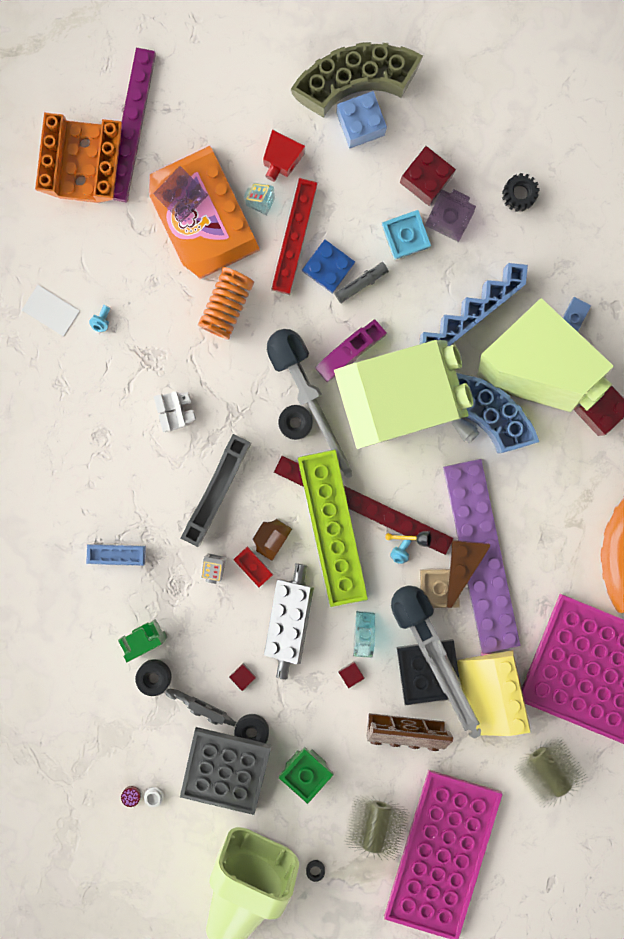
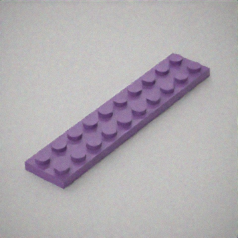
M478 459L444 466L443 470L458 540L490 543L489 550L467 583L481 651L484 654L520 646L482 460Z

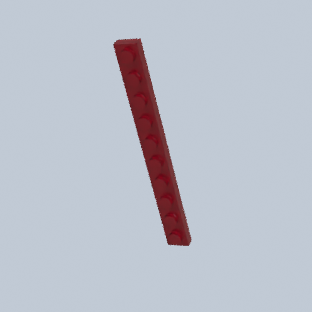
M281 456L273 473L304 487L299 463ZM344 485L350 510L404 536L417 537L420 532L430 531L432 539L429 548L446 555L454 539L453 537Z

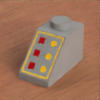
M209 553L205 555L201 578H205V582L217 584V581L220 582L223 577L227 557Z

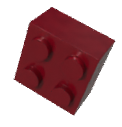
M425 146L402 175L400 184L430 206L453 177L456 169L429 147Z
M611 386L589 410H586L579 404L574 411L597 436H604L624 418V398Z

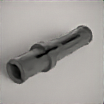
M381 262L373 269L364 271L362 276L335 292L336 298L340 303H343L366 286L373 285L378 278L389 272L384 262Z

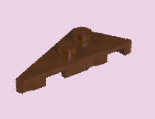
M452 540L447 608L453 607L489 550L490 543Z

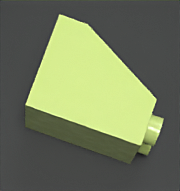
M541 298L481 354L477 375L494 387L500 388L508 395L571 412L579 404L586 410H589L612 386V383L605 377L614 366Z
M434 340L334 370L357 449L469 416L467 408L473 406V397L467 383L459 384L455 369L462 367V360L455 344L448 346L446 340Z

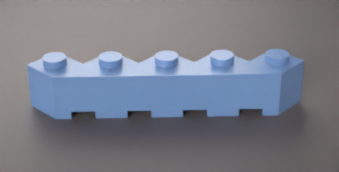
M508 263L503 269L502 282L487 280L483 284L481 299L466 297L462 301L461 316L444 315L441 318L440 334L423 332L420 335V344L434 340H446L448 346H451L526 285L528 265Z

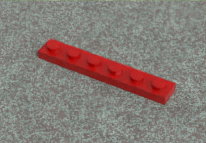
M302 178L298 180L271 291L287 295L291 293L318 182Z

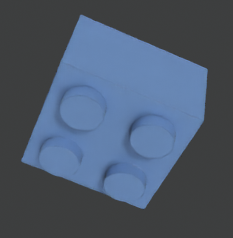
M374 91L337 104L336 114L349 149L385 136L387 126Z

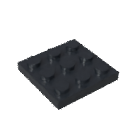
M443 640L441 643L459 679L454 640ZM419 645L396 647L404 705L448 700Z

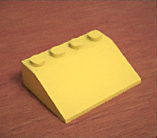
M513 650L457 660L462 690L480 723L476 726V729H481V735L512 736L530 733L529 719Z

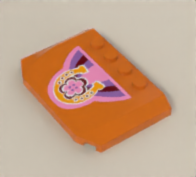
M210 146L150 174L149 196L182 265L199 279L260 251L247 220Z

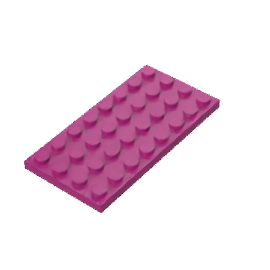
M428 769L384 913V920L447 939H459L503 795L501 791Z

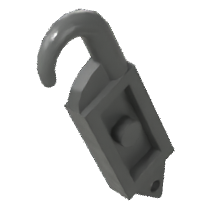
M167 689L165 691L166 696L169 698L183 701L192 714L196 716L203 715L208 718L209 722L218 725V723L222 725L224 723L235 727L237 723L227 716L226 712L195 697H191L176 689Z

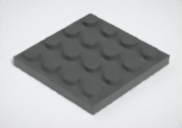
M196 727L180 798L255 815L272 745Z

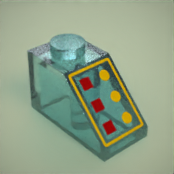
M253 183L252 187H248L244 195L246 206L267 216L275 200L274 187Z

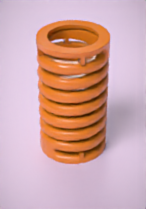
M223 267L222 273L218 278L219 282L215 284L216 289H213V295L209 298L210 302L206 305L207 309L204 310V315L201 316L197 326L216 336L229 340L234 327L221 319L231 324L237 323V320L231 316L236 318L240 316L238 311L243 309V306L240 304L246 303V299L243 297L247 298L249 296V293L241 288L250 291L254 281L242 273Z

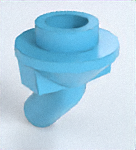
M103 305L99 316L93 315L89 320L93 330L104 332L108 329L109 322L106 320V317L111 309L109 306Z
M403 540L399 548H393L390 557L394 562L403 564L409 560V554L406 552V549L412 540Z

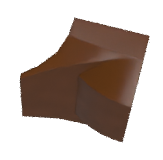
M277 518L274 521L263 522L252 539L256 545V551L273 561L292 528Z

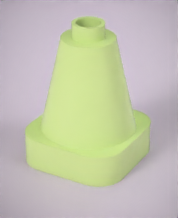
M236 827L228 832L210 876L213 895L206 926V933L209 939H247L265 918L277 919L283 914L293 895L299 869L298 858L290 849L246 828Z

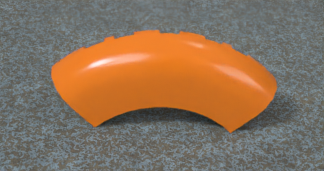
M623 498L619 505L615 507L614 513L607 523L603 547H601L602 577L605 580L608 596L618 613H624Z

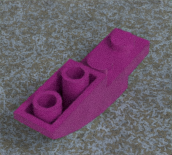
M374 319L343 341L315 369L326 382H329L335 377L334 370L351 365L360 355L384 338L387 332Z

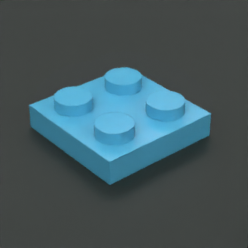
M418 210L382 222V227L394 260L431 247Z

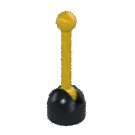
M430 531L420 532L417 537L392 535L391 533L385 535L388 541L392 539L416 540L423 547H430L432 539Z

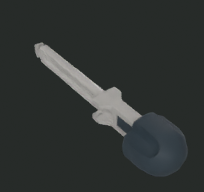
M291 329L277 330L267 341L266 349L275 371L280 372L289 369L299 389L297 399L300 405L308 403L331 450L336 449L339 466L344 476L347 478L352 477V470L316 399L322 393L318 387L310 384L300 364L309 356V351L303 339Z
M410 585L401 587L394 593L391 600L393 615L400 628L407 629L410 627L426 661L430 664L443 692L446 693L464 730H471L472 732L468 734L475 739L481 735V729H476V726L480 723L429 620V617L434 613V608L422 589Z

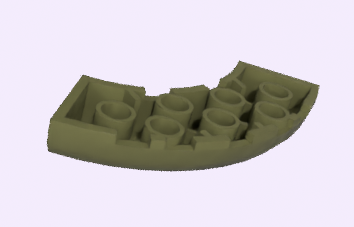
M371 42L357 43L356 46L341 47L330 52L324 58L316 60L314 65L305 70L292 86L291 93L302 105L323 118L338 101L356 92L376 90L388 92L402 98L419 68L423 55L403 46L396 47L388 45V43L371 44Z

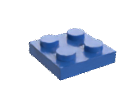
M324 239L304 266L302 272L333 294L351 270L355 261Z

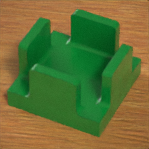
M154 619L150 623L147 622L132 630L131 634L120 637L118 642L124 651L123 657L127 663L162 645L168 637L165 631L162 632L157 620Z
M304 747L301 751L297 750L287 761L285 769L279 775V779L308 804L334 774L326 766V761L313 749L309 751Z

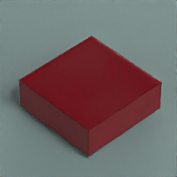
M355 661L338 671L348 689L365 679Z
M243 663L229 678L243 691L256 679V676Z

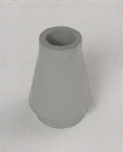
M463 418L454 420L451 423L464 442L471 443L479 435L478 428Z

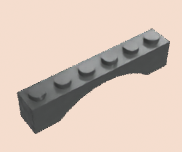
M232 434L216 471L180 539L196 547L201 545L251 442Z

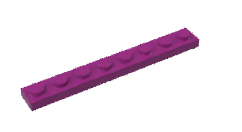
M137 47L135 50L122 117L113 198L116 201L126 203L128 201L156 53L153 50Z

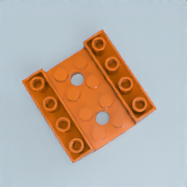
M44 112L35 190L60 199L94 203L113 200L122 122L102 119V124L67 121L63 114ZM84 139L90 140V144L87 147H81L80 143ZM78 177H85L86 181L83 185L76 184Z

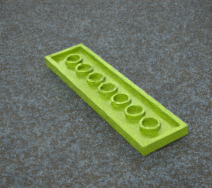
M336 449L298 457L330 607L368 600Z

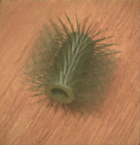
M563 743L559 744L558 748L551 746L550 749L540 745V748H536L532 754H526L529 755V758L525 759L527 762L521 763L528 766L525 771H522L524 772L522 778L526 777L524 780L528 779L532 783L529 787L533 786L534 782L538 784L535 787H537V792H539L537 795L540 794L539 797H541L539 800L543 798L546 800L548 796L552 800L555 796L559 798L569 793L571 788H575L572 787L574 786L573 784L579 782L577 781L578 777L583 774H579L581 771L577 772L579 769L575 770L573 768L576 764L572 765L570 760L572 757L568 758L567 762L561 758L565 755L562 753L563 747L561 745Z
M380 798L379 801H370V803L367 801L364 804H361L363 802L360 800L358 809L356 806H352L356 808L352 810L358 811L357 816L351 817L355 819L351 821L356 823L349 825L354 826V828H349L354 829V831L347 833L353 835L348 836L352 837V839L348 840H356L354 841L356 846L362 847L348 848H363L369 853H383L384 855H386V852L387 854L391 853V850H393L392 854H395L393 853L395 850H400L395 848L399 847L395 844L402 842L397 841V839H401L397 836L404 834L399 833V831H403L399 828L406 826L404 824L401 825L402 822L405 823L404 820L401 821L404 818V813H396L400 809L392 808L395 806H391L389 803H385V801H380Z

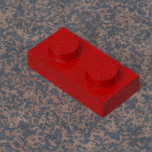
M248 546L233 559L258 588L273 576V573Z

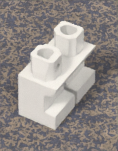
M175 391L169 394L154 396L163 432L166 433L186 427L187 423L196 420L194 410L183 411L182 405L191 403L188 392L178 393Z

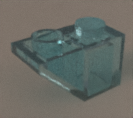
M356 611L353 656L372 658L375 647V613Z

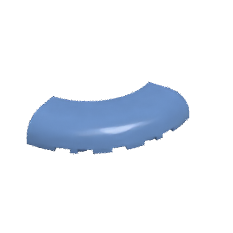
M456 373L459 384L467 383L473 397V406L467 408L469 416L466 418L478 424L488 434L496 448L497 454L539 442L531 421L526 417L522 408L507 393L483 379Z

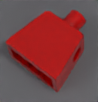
M272 129L263 157L264 166L269 168L265 177L273 182L276 181L279 173L288 177L304 156L305 145Z

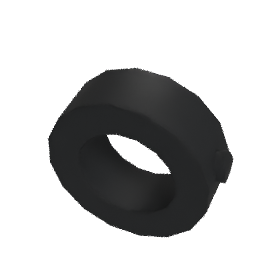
M313 860L307 864L306 875L308 879L318 882L324 878L325 867L321 861ZM313 867H319L321 872L318 875H313L310 870Z

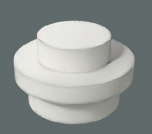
M157 787L149 788L144 795V801L150 807L159 806L164 798L162 790Z

